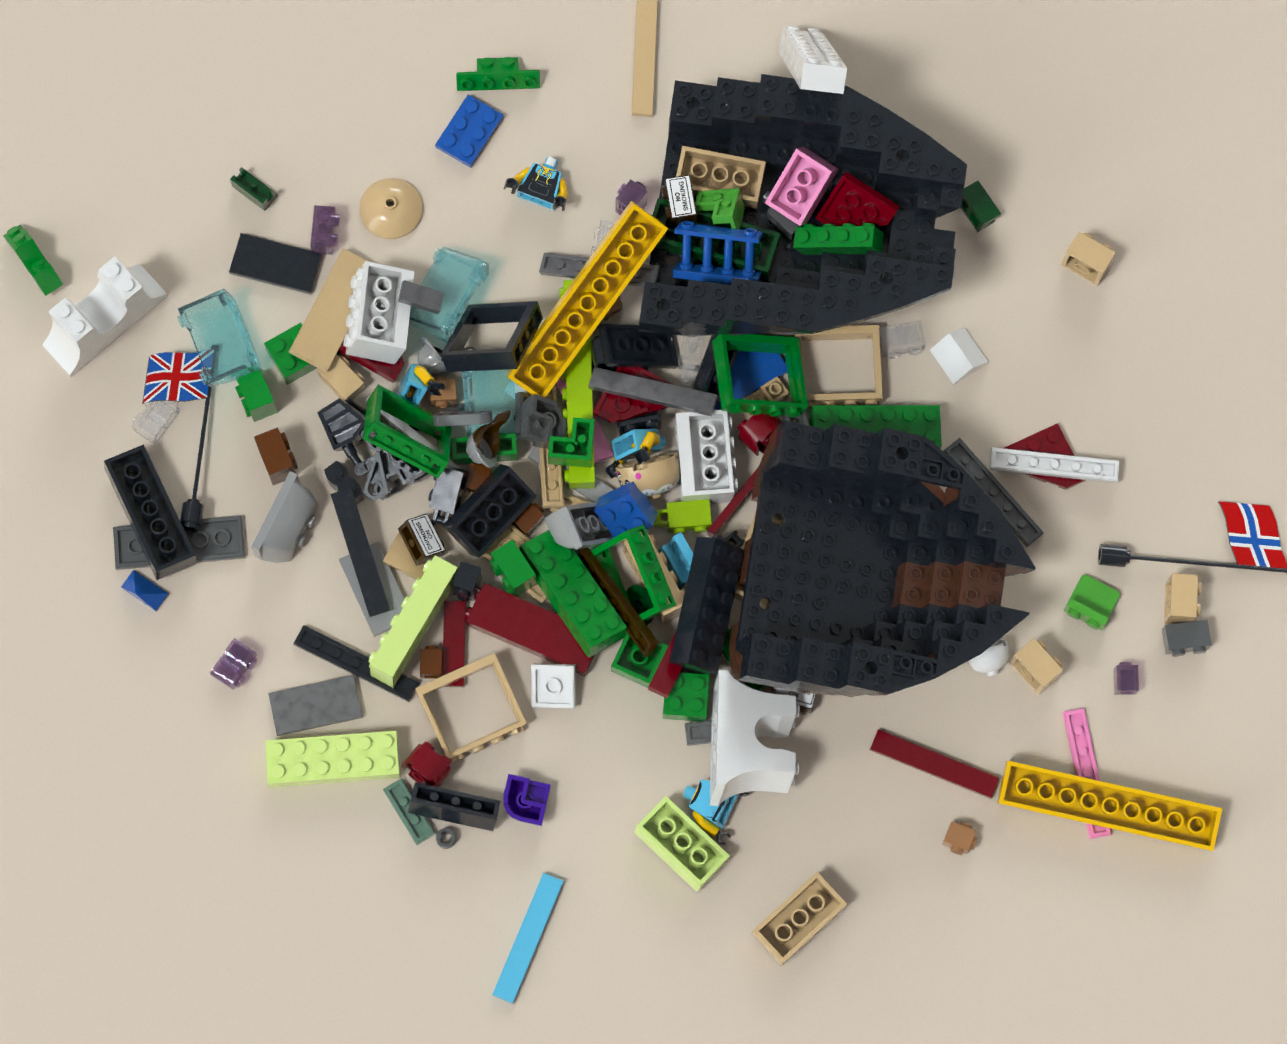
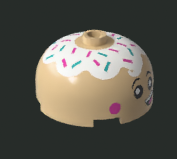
M677 452L659 454V457L651 456L647 462L643 461L641 464L636 459L615 468L620 486L634 481L637 488L646 497L648 496L649 499L661 497V493L672 489L681 476L680 460Z

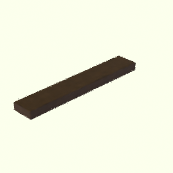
M589 548L580 549L577 556L626 625V632L645 657L651 656L659 641Z

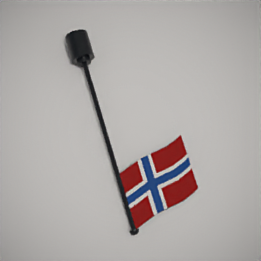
M1218 502L1225 517L1229 544L1237 564L1131 555V551L1127 550V546L1100 544L1098 550V565L1125 567L1126 563H1130V559L1287 573V562L1281 549L1276 519L1270 506Z

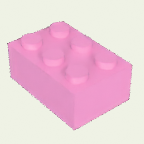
M804 146L796 148L765 204L799 226L808 223L839 169Z

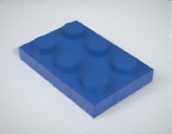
M468 94L436 142L435 148L471 168L504 116Z

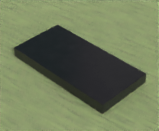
M240 233L229 274L311 295L322 254Z
M602 323L598 326L606 366L664 369L679 367L673 334L640 332L639 325Z

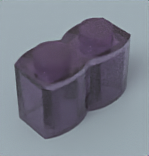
M234 638L213 667L210 675L232 690L235 687L239 688L245 680V672L248 669L252 670L258 661L256 658L257 653Z

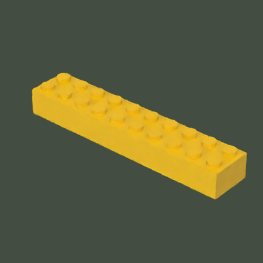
M631 201L541 324L518 369H509L506 373L507 377L530 394H536L545 398L668 230L667 226Z
M1005 761L997 798L998 804L1208 851H1214L1223 809L1012 761Z

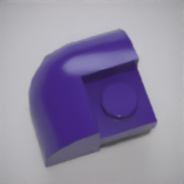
M508 774L503 798L506 812L513 819L520 822L542 826L551 785L532 781L530 778Z

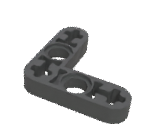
M468 403L452 404L433 414L434 426L476 425L493 422L491 410L469 411Z

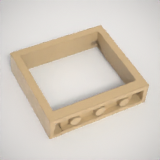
M879 325L843 326L814 334L793 335L799 341L801 361V341L872 339L875 392L806 394L807 409H811L813 405L881 404L883 395Z
M495 653L415 688L444 755L452 760L453 763L465 758L464 754L471 750L474 754L485 749L484 745L492 742L494 745L505 740L504 735L512 733L514 736L523 732V727L527 725ZM492 666L517 722L450 752L425 695Z

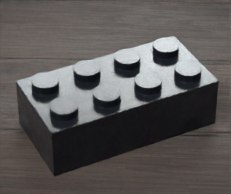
M500 464L442 526L470 555L480 558L537 495L510 466Z

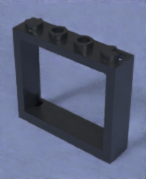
M538 301L468 305L441 353V361H443L446 371L465 372L518 369L543 320ZM519 322L506 348L463 350L476 324Z

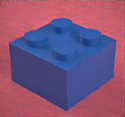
M634 481L599 497L594 509L613 537L638 526L644 525L645 529L652 527L658 514L648 498L637 488Z

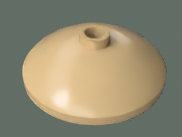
M387 178L373 183L364 192L360 201V216L363 224L372 234L380 238L398 239L404 237L417 227L422 217L423 207L419 193L411 184L401 179ZM389 201L394 202V205L391 207L387 206L386 204Z

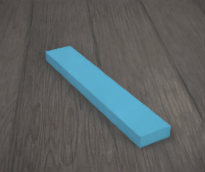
M543 873L494 989L493 996L513 1004L564 881Z

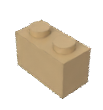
M336 354L327 372L319 368L317 369L318 376L339 398L353 400L365 390V379L358 371L354 373L349 368L351 364L344 356L340 358Z

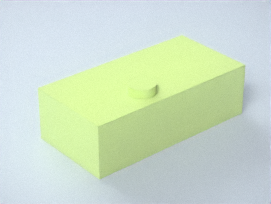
M667 796L659 802L634 830V834L696 892L718 872L730 857L727 852Z

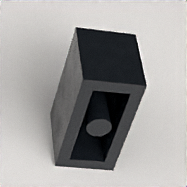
M460 562L452 584L454 595H457V599L466 602L469 600L474 601L475 592L482 580L481 567Z

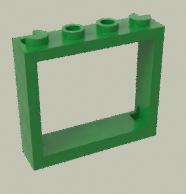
M719 334L712 341L722 411L732 414L743 412L750 413L751 415H788L791 418H795L808 408L798 338L755 334ZM727 350L785 354L791 402L734 399Z
M378 384L367 400L363 439L439 478L449 463L452 426H434L433 413ZM381 410L437 439L436 451L380 422ZM374 431L377 434L375 435V437H373L370 435V433ZM435 431H440L441 435L436 434Z
M642 525L619 534L594 548L591 552L630 603L609 549L625 540L628 541L654 606L639 614L641 619L646 622L677 605L645 526Z

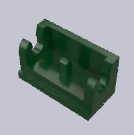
M241 167L239 175L237 177L233 175L230 179L232 187L265 211L278 194Z
M979 181L964 188L961 209L976 231L980 232L982 229L993 224L995 219L1001 216V212Z

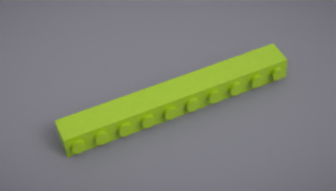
M563 280V287L559 288L560 298L573 280ZM590 337L562 374V381L566 380V388H562V400L567 401V408H563V418H566L568 429H566L567 438H571L573 417L593 419L592 389H589L588 386L592 376ZM594 442L591 468L569 466V469H564L565 482H569V489L595 488Z

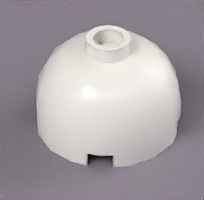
M998 640V644H993L982 654L969 660V665L979 673H986L987 676L999 674V669L1007 664L1010 656L1007 640Z

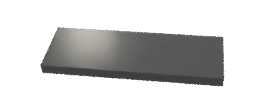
M242 515L202 519V525L197 532L185 531L196 554V563L245 559ZM131 525L113 527L116 570L150 567Z

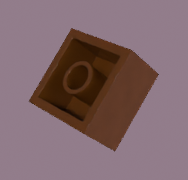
M277 427L254 436L272 485L284 482L290 471L296 474L295 470L298 469L293 452L288 453V450L291 449L285 432L280 433Z

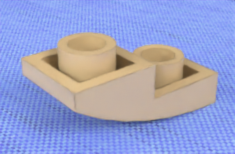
M777 376L745 399L780 402L789 395V391Z

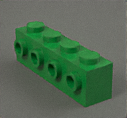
M845 223L842 226L823 224V227L805 224L803 227H795L793 248L803 255H822V252L866 254L867 250L882 252L884 233L871 223H863L862 226H855L849 223Z

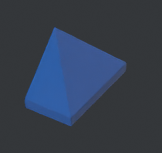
M135 570L131 572L121 586L123 590L154 611L158 610L169 595Z

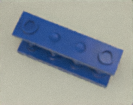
M683 221L675 228L674 234L683 235L682 262H678L673 269V278L730 285L732 278L761 281V272L753 269L754 243L760 242L763 232H759L754 228L742 230L698 225L692 221ZM691 236L704 237L703 264L701 265L691 262ZM712 238L725 239L723 267H713L711 264ZM733 240L746 242L745 269L743 270L732 267Z

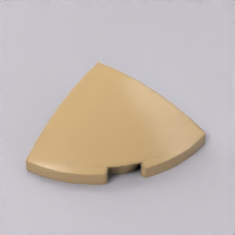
M398 532L383 559V563L401 571L412 579H421L424 574L423 568L425 564L415 565L400 532Z

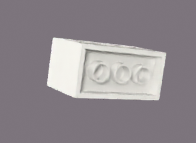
M365 261L362 267L357 269L356 275L352 276L350 288H353V294L350 295L348 307L351 308V311L346 319V327L349 328L343 343L346 346L347 355L395 364L406 350L411 308L410 305L398 302L402 282L406 280L413 283L414 271Z
M714 410L712 417L693 412L676 413L675 433L677 453L680 460L681 502L709 499L710 504L729 503L737 494V478H733L736 470L735 457H731L734 449L733 436L729 437V434H732V416H728L727 411Z

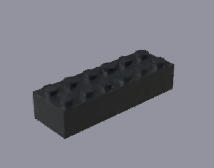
M144 444L104 460L105 472L156 580L196 564L194 549Z
M697 537L669 663L698 674L718 675L744 549L716 537Z

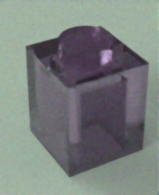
M1120 662L1113 669L1114 695H1136L1139 691L1138 665H1132V662Z

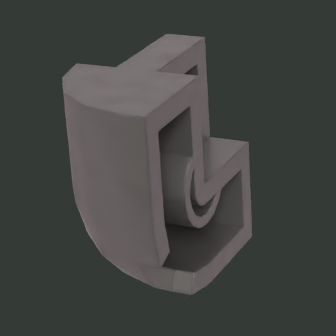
M536 394L528 397L522 404L517 419L522 421L520 438L533 442L532 446L549 449L550 436L566 437V418H563L561 411L557 408L558 404Z

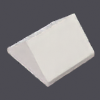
M965 328L949 333L930 349L931 354L953 385L988 364L987 359Z

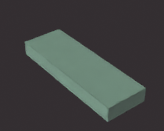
M402 778L383 789L416 845L435 835L426 817L408 813L412 794Z

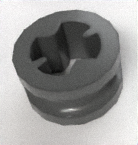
M443 828L437 832L436 841L441 848L449 849L455 844L456 837L451 829ZM443 833H446V835H448L449 833L451 835V837L449 838L450 843L446 844L445 841L444 843L440 842Z

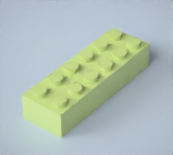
M436 555L432 561L428 560L426 562L422 578H417L412 586L414 591L410 597L406 596L400 615L396 614L390 624L392 626L389 633L385 632L379 642L381 644L379 650H374L368 662H370L369 668L372 677L394 688L451 592L458 567Z
M396 731L265 741L267 781L270 788L400 778L398 735Z

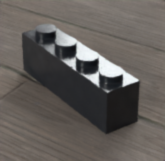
M719 334L711 335L692 387L694 390L717 394L716 403L720 402L712 341ZM727 350L730 372L738 352L735 350Z
M415 782L408 813L494 831L500 801Z

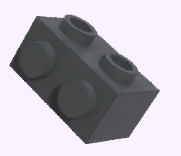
M1208 620L1164 625L1162 628L1165 653L1172 654L1173 657L1183 656L1185 652L1193 651L1194 654L1205 653L1206 649H1209L1212 645Z

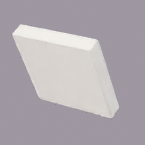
M533 663L531 665L532 707L573 709L576 707L575 664Z

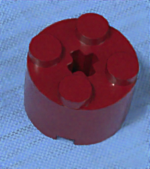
M769 414L753 415L749 420L745 419L739 424L738 429L740 432L738 439L756 456H759V451L761 453L765 452L771 434L782 421L777 416H770Z
M425 741L423 744H418L402 763V768L404 770L406 767L409 769L408 775L415 782L440 787L452 772L450 767L452 761L445 755L440 756L434 751L435 748Z

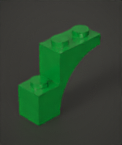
M21 224L10 228L3 235L45 296L63 285L51 264L45 259L33 238Z

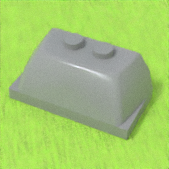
M291 471L251 546L255 557L264 561L275 563L291 561L297 548H301L305 542L306 536L304 534L307 528L311 529L316 519L314 517L318 508L316 499L311 491L300 483L298 475Z
M597 502L565 506L544 518L555 542L568 549L600 546L614 537L594 511Z

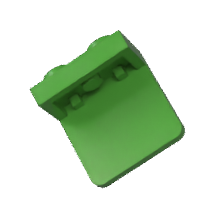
M1082 575L1063 611L1074 619L1086 622L1089 627L1102 631L1120 597V593L1088 575Z

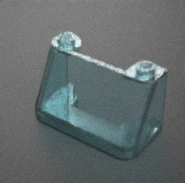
M444 246L442 249L438 248L433 256L435 261L421 283V286L444 293L441 310L438 314L411 306L409 324L448 343L455 326L459 322L460 316L476 288L481 285V280H486L489 274V264L480 258Z
M221 289L178 308L180 313L177 316L182 328L186 327L190 332L203 367L199 375L204 385L207 384V386L213 387L235 381L237 378L259 369L262 372L261 364L234 297L227 290Z
M508 370L462 372L465 411L491 410L494 420L497 414L510 410V418L500 427L499 433H515V384L507 377L506 373ZM485 424L466 425L467 437ZM516 434V441H519V435Z

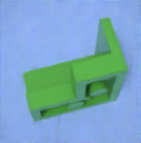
M739 188L698 191L695 202L696 211L713 213V224L730 223L732 229H740L745 206Z

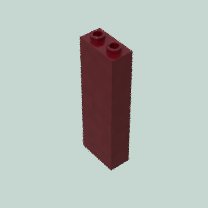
M483 583L482 588H477L473 598L476 601L473 607H468L464 616L467 619L466 625L554 664H575V673L585 677L594 655L589 658L558 614Z

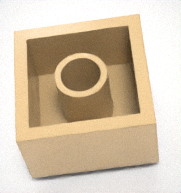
M1078 232L1068 248L1061 265L1098 286L1116 252L1112 251L1113 249L1109 245L1100 244L1095 241L1090 234Z
M1172 573L1166 581L1164 624L1193 622L1200 615L1201 605L1197 603V596L1201 594V582H1198V575Z
M1033 638L1014 654L1010 664L1039 695L1058 679L1063 669L1061 668L1062 664L1054 656L1051 657L1046 652L1047 647L1040 640L1036 641Z

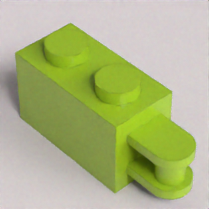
M707 499L667 503L666 509L656 510L658 514L652 527H668V533L673 532L674 535L678 533L686 534V531L705 533L712 525L710 501ZM667 515V521H661V516Z

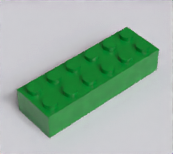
M813 405L810 410V426L828 429L832 425L838 424L874 433L879 432L885 427L925 436L939 448L942 447L940 405Z
M549 530L520 545L521 553L536 574L537 584L588 658L625 637L626 625L573 549L557 544Z

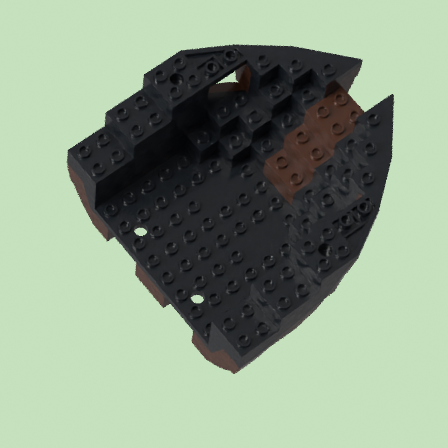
M786 420L773 431L760 462L753 486L751 501L757 502L753 535L752 538L745 542L739 584H743L745 587L739 622L732 625L729 642V655L734 679L802 693L843 695L848 697L889 695L931 681L979 656L1030 614V612L1002 607L1001 600L1005 577L1021 573L1026 574L1034 571L1036 567L1001 510L965 469L927 437L885 427L879 432L874 433L834 424L828 429H822ZM939 486L947 487L945 493ZM774 514L781 517V525L773 523L772 517ZM761 598L769 601L768 609H763L760 606L759 601Z

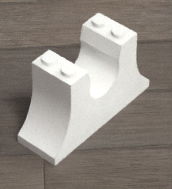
M114 256L98 270L97 277L100 279L99 283L88 296L77 303L64 298L49 311L53 325L49 336L42 345L70 377L168 296L140 264L125 268Z
M727 670L718 671L712 691L711 806H719L727 798L739 793L751 791L788 793L790 786H794L795 775H798L799 762H796V753L784 749L765 747L757 738L761 736L773 738L789 736L791 728H795L796 718L799 717L800 706L796 705V696L771 694L754 690L738 682Z

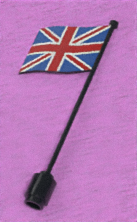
M212 345L210 351L197 353L164 352L150 355L148 359L142 404L155 401L186 402L206 399L192 499L183 502L180 518L184 530L188 532H197L202 525L204 505L196 497L216 352H219V346Z

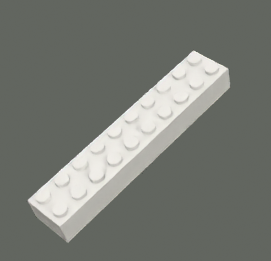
M788 26L787 29L782 28L779 54L799 88L843 94L847 67L825 35L820 33L821 30L808 28V31H802L797 26Z

